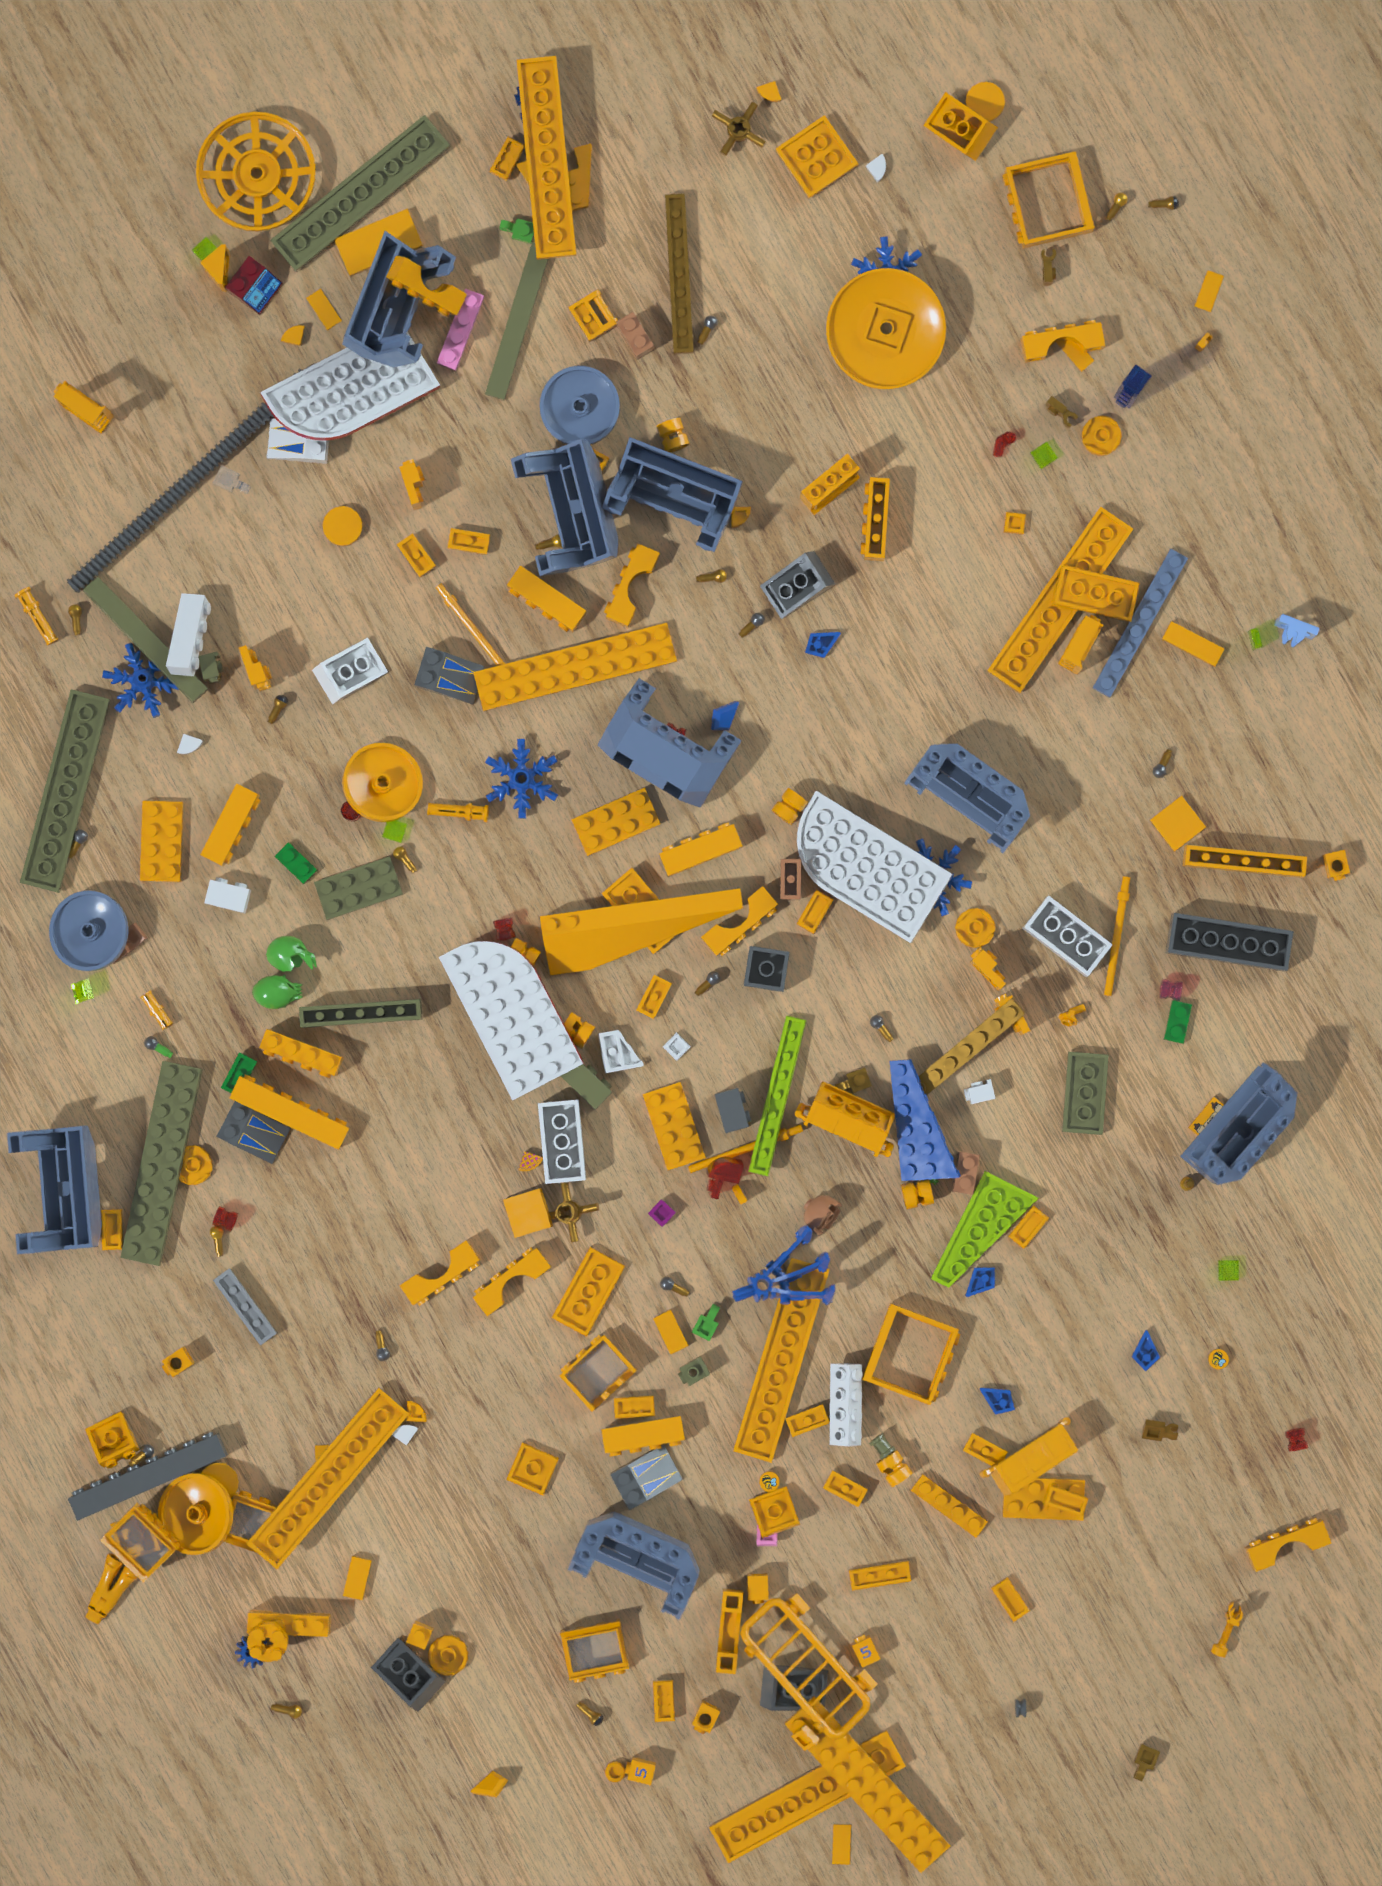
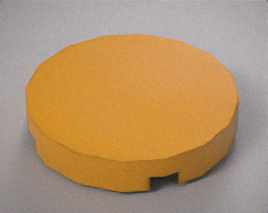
M980 82L972 86L968 91L965 105L992 122L1003 112L1005 97L997 85L990 82Z
M1102 415L1088 420L1083 427L1081 437L1086 450L1094 455L1104 456L1117 449L1121 442L1122 434L1115 420Z
M339 506L326 514L323 521V532L331 543L343 547L349 546L359 539L363 525L362 519L355 510L350 507Z
M968 909L961 913L956 921V936L967 947H983L994 936V920L983 909Z
M197 1145L186 1146L179 1176L180 1182L187 1185H198L210 1176L213 1169V1161L210 1154L204 1148Z
M217 1462L203 1469L201 1474L215 1478L225 1487L230 1498L234 1496V1493L238 1490L239 1479L232 1467L226 1463Z
M443 1635L431 1644L428 1652V1661L437 1673L444 1676H453L466 1666L468 1649L459 1637Z

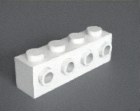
M181 594L166 667L172 675L194 676L195 670L199 667V651L203 649L202 637L203 633L207 630L206 618L211 611V604L205 595Z
M830 1364V1445H861L862 1364Z

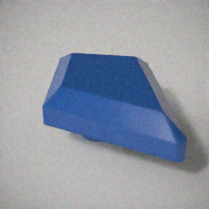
M810 633L805 653L825 658L841 633Z
M734 701L714 709L711 730H729L739 702Z
M974 1268L965 1296L969 1297L995 1288V1268Z
M1147 1330L1144 1331L1131 1356L1145 1371L1160 1358Z
M980 1388L981 1393L995 1415L1015 1410L1010 1390Z

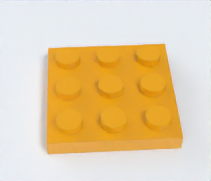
M825 115L775 149L809 199L859 164Z

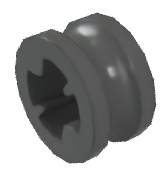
M1015 1699L1016 1718H1019L1020 1715H1023V1717L1027 1715L1025 1699L1022 1701Z

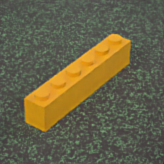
M1186 845L1184 846L1182 866L1304 878L1306 876L1307 857Z
M247 1074L244 1077L239 1076L229 1097L230 1099L339 1150L349 1130V1127L346 1126V1121L337 1117L333 1120L328 1117L329 1113L318 1109L316 1112L310 1109V1104L302 1100L297 1103L291 1100L293 1096L285 1092L278 1094L273 1091L274 1087L263 1083L261 1086L255 1083V1078Z

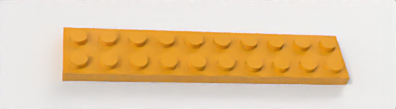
M556 56L518 59L516 61L536 258L539 260L577 256Z
M1100 506L987 672L1020 694L1077 612L1075 609L1053 604L1061 565L1103 574L1133 528Z
M663 623L473 672L484 712L675 663L677 659L668 625Z
M791 1257L786 1274L812 1264ZM816 1269L804 1274L801 1278L790 1282L788 1288L791 1291H823L830 1269H827L824 1273ZM780 1298L778 1299L734 1445V1452L772 1463L821 1299L790 1301V1304L787 1305L780 1304Z
M378 1388L246 1544L275 1569H278L406 1419L409 1413Z
M813 1696L808 1703L811 1704L816 1697ZM820 1701L812 1707L823 1720L830 1714ZM800 1708L784 1723L785 1726L794 1733L799 1728L807 1725L820 1740L816 1745L809 1748L808 1751L915 1868L922 1873L951 1846L950 1843L849 1733L841 1739L829 1738L824 1732L821 1734L816 1733L812 1728L815 1722ZM833 1716L826 1722L833 1731H838L842 1728V1725Z
M887 1730L859 1744L887 1776L906 1767ZM820 1765L710 1825L709 1829L726 1861L730 1863L846 1800L850 1795Z

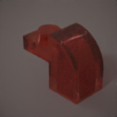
M720 1157L710 1163L706 1170L707 1176L712 1178L707 1183V1191H709L710 1198L719 1199L723 1181L739 1184L744 1167L742 1160Z

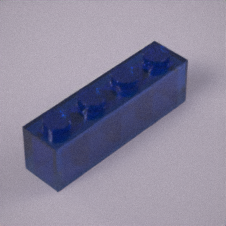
M1135 364L1114 396L1117 399L1115 402L1123 408L1128 407L1130 409L1152 375Z

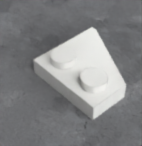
M619 1030L598 1034L605 1073L644 1066Z

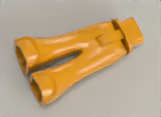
M113 1553L107 1554L101 1579L87 1607L88 1612L85 1616L88 1620L98 1625L102 1618H106L114 1608L124 1591L138 1578L125 1566L111 1589L110 1586L123 1565Z

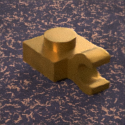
M1045 249L1041 251L1043 286H1051L1053 280H1056V268H1052V261L1056 257L1055 249H1052L1051 257L1045 255Z
M1053 396L1045 404L1048 407L1047 411L1063 418V424L1067 428L1072 426L1068 423L1067 418L1078 419L1076 413L1069 411L1065 405Z
M866 1068L846 1074V1081L835 1084V1087L842 1090L851 1088L852 1093L872 1086Z
M1145 1419L1142 1439L1161 1442L1162 1438L1177 1440L1178 1425L1171 1423L1165 1426L1166 1422Z
M1142 1743L1140 1744L1133 1761L1138 1764L1133 1776L1134 1779L1142 1782L1146 1770L1150 1769L1153 1771L1160 1751Z

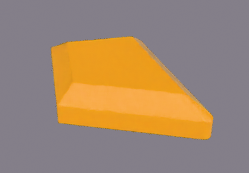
M492 1770L470 1792L497 1798L508 1780Z

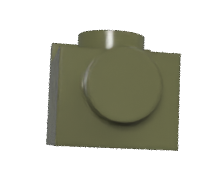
M213 652L198 656L203 679L206 682L209 681L210 684L220 682V673L223 672L221 661H217V658H221L220 654Z
M701 1356L679 1368L681 1372L678 1373L682 1383H688L689 1386L710 1375ZM691 1369H695L697 1371V1374L695 1376H691L689 1374V1371Z

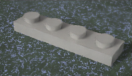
M230 1268L213 1280L260 1345L277 1334Z

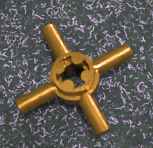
M751 102L742 117L730 119L717 110L713 112L712 117L727 126V133L729 135V138L720 150L722 155L727 156L735 142H742L745 139L752 141L761 148L764 147L766 141L751 132V125L749 123L750 118L758 107L756 103ZM740 124V126L745 128L744 132L741 130L738 131V134L733 132L735 131V125Z
M563 1182L560 1184L564 1202L557 1206L556 1211L549 1212L551 1220L558 1219L568 1224L571 1243L578 1242L576 1223L580 1220L582 1214L599 1211L598 1203L580 1206L577 1202L571 1200L569 1183ZM570 1207L572 1208V1209H571V1214H572V1216L565 1214V1211H569V1210H570Z

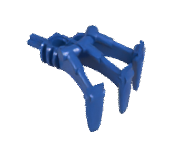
M806 1225L801 1227L795 1233L797 1240L775 1261L771 1260L765 1266L768 1269L767 1271L765 1269L760 1270V1274L755 1273L753 1277L747 1278V1286L732 1291L734 1300L739 1302L752 1296L755 1302H759L760 1299L765 1301L768 1297L770 1299L780 1298V1304L787 1305L790 1304V1301L822 1299L826 1306L830 1305L835 1294L834 1284L820 1292L791 1291L788 1288L790 1282L801 1278L802 1275L818 1269L819 1272H826L830 1263V1257L827 1252L817 1257L814 1264L785 1275L780 1268L800 1243L805 1245L810 1242L813 1233L811 1228ZM772 1273L776 1278L770 1279L768 1276ZM763 1282L767 1286V1290H760L757 1283ZM777 1285L780 1287V1289L772 1288Z

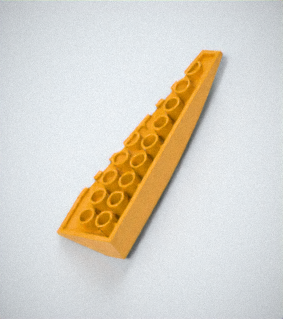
M741 889L540 916L550 975L591 970L743 908Z

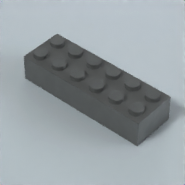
M1172 913L1165 953L1286 972L1289 966L1294 931Z

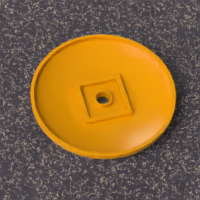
M894 268L873 269L851 279L835 296L827 316V342L830 352L841 370L858 383L876 389L904 387L923 377L938 360L946 337L944 310L932 288L914 274ZM885 322L892 325V331L889 334L881 331V325Z

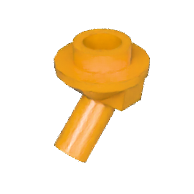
M1084 1004L1072 1007L1067 1012L1059 1014L1058 1018L1067 1027L1077 1025L1078 1021L1075 1015L1085 1012L1086 1008Z

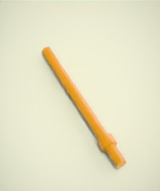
M440 583L436 590L444 598V603L447 607H451L497 666L505 664L459 606L456 597L453 594L451 595L443 584Z
M1126 876L1122 877L1121 890L1117 896L1119 902L1112 940L1113 945L1111 946L1104 995L1112 996L1126 903L1129 902L1130 897L1128 891L1131 877Z
M801 1124L789 1129H780L777 1141L781 1140L783 1142L788 1140L790 1136L803 1132ZM756 1141L689 1165L690 1174L753 1151Z

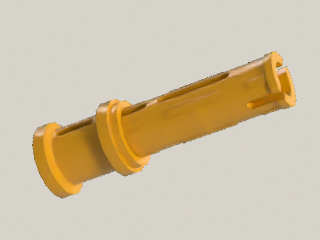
M26 587L14 596L19 599L24 607V613L29 614L47 646L51 645L58 638L39 609L40 603L34 599L30 592L31 588Z
M428 803L427 815L462 817L467 821L474 819L488 822L489 805L474 806L472 803H468L466 806Z

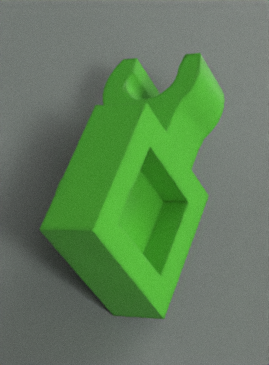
M517 218L514 224L501 220L500 230L513 233L512 239L531 244L534 234L532 222Z
M712 1304L707 1316L701 1314L692 1333L710 1341L719 1324L714 1319L720 1307Z

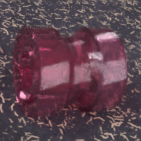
M1162 979L1159 998H1172L1173 1001H1180L1183 982H1170L1169 979Z

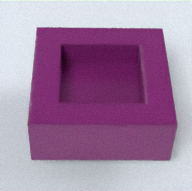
M661 1199L650 1210L648 1215L663 1227L676 1212Z

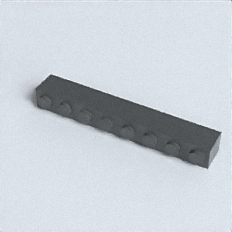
M209 1432L201 1436V1441L195 1443L193 1439L184 1443V1448L176 1451V1448H172L164 1452L165 1456L158 1459L156 1455L145 1460L147 1464L141 1467L137 1464L127 1468L128 1472L121 1475L119 1471L108 1476L110 1480L104 1483L98 1480L90 1484L91 1488L84 1491L83 1488L71 1492L73 1496L68 1498L76 1520H81L226 1457L228 1454L219 1433L214 1435L213 1432Z

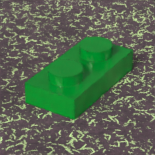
M289 842L274 856L303 884L318 871Z
M1172 1000L1163 1040L1184 1044L1192 1004Z
M239 1052L221 1088L232 1093L239 1076L244 1077L245 1074L251 1076L258 1061Z

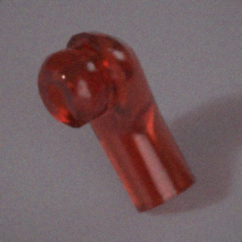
M1005 432L995 439L994 457L1002 458L1004 447L1016 441L1015 433Z

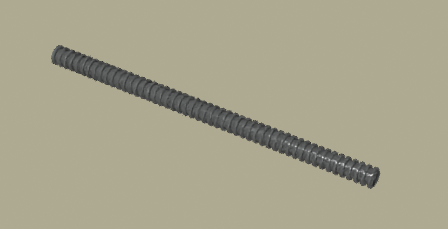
M262 402V406H258L256 411L253 410L252 415H248L246 420L243 419V423H239L238 428H233L234 431H230L229 436H225L223 441L220 440V444L215 445L216 448H211V452H207L206 457H202L200 462H196V466L193 465L191 470H187V474L184 473L182 478H178V482H174L173 487H168L169 490H165L163 496L160 495L159 499H155L154 504L151 503L149 508L146 507V511H142L141 516H136L137 519L132 520L131 525L128 524L126 529H122V533L119 532L117 537L114 536V540L108 542L109 545H104V549H100L99 554L96 553L94 558H90L91 561L89 563L86 562L84 567L81 566V570L76 571L77 574H72V578L67 579V583L76 593H80V589H84L85 584L88 585L90 580H94L95 575L98 576L100 571L103 572V568L108 567L107 564H112V560L117 559V555H121L123 550L126 551V547H130L132 542L135 543V539L140 538L141 534H145V530H149L150 525H155L154 522H158L160 516L163 517L164 513H168V509L173 508L172 505H177V501H181L182 496H187L186 493L191 492V488H195L197 483L200 484V480L205 479L204 476H209V472L211 470L214 471L215 466L218 467L220 462L223 463V459H227L229 454H233L232 451L234 449L237 450L238 446H242V442H246L247 437H252L251 434H255L257 428L260 429L261 425H265L266 420L269 421L271 416L274 417L267 405Z

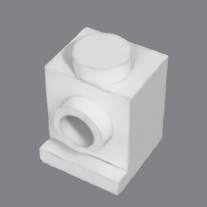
M991 1079L986 1080L984 1085L980 1081L971 1083V1088L964 1089L966 1101L970 1100V1104L995 1099Z

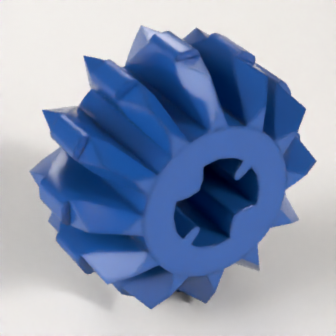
M243 1636L241 1638L243 1643L237 1642L236 1644L241 1649L236 1650L235 1654L242 1655L237 1659L238 1662H241L243 1659L246 1660L244 1667H247L249 1662H251L252 1669L256 1667V1662L262 1666L263 1661L252 1658L248 1653L247 1637Z

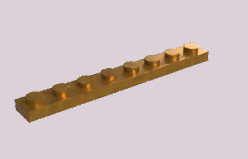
M666 194L665 206L674 354H688L694 352L685 194Z
M1013 997L919 1075L920 1085L924 1094L928 1095L1026 1013Z

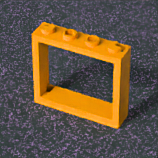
M1076 151L1006 167L1005 174H1002L1004 186L1008 185L1009 188L1007 199L1009 205H1013L1012 220L1014 225L1017 224L1019 232H1016L1018 243H1022L1023 249L1094 231L1093 219ZM1068 163L1083 227L1028 240L1013 176Z
M890 1303L862 1380L931 1405L932 1401L936 1402L939 1395L937 1390L939 1382L943 1383L947 1372L944 1371L946 1363L950 1365L953 1358L952 1347L953 1345L957 1346L961 1335L958 1333L959 1329ZM896 1312L950 1332L926 1396L873 1376Z

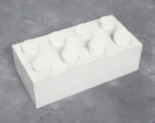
M1049 895L1023 927L1026 932L1085 977L1090 975L1113 945Z
M579 1100L538 1103L545 1184L586 1180Z

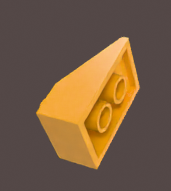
M947 92L944 93L923 125L974 161L978 159L998 128Z

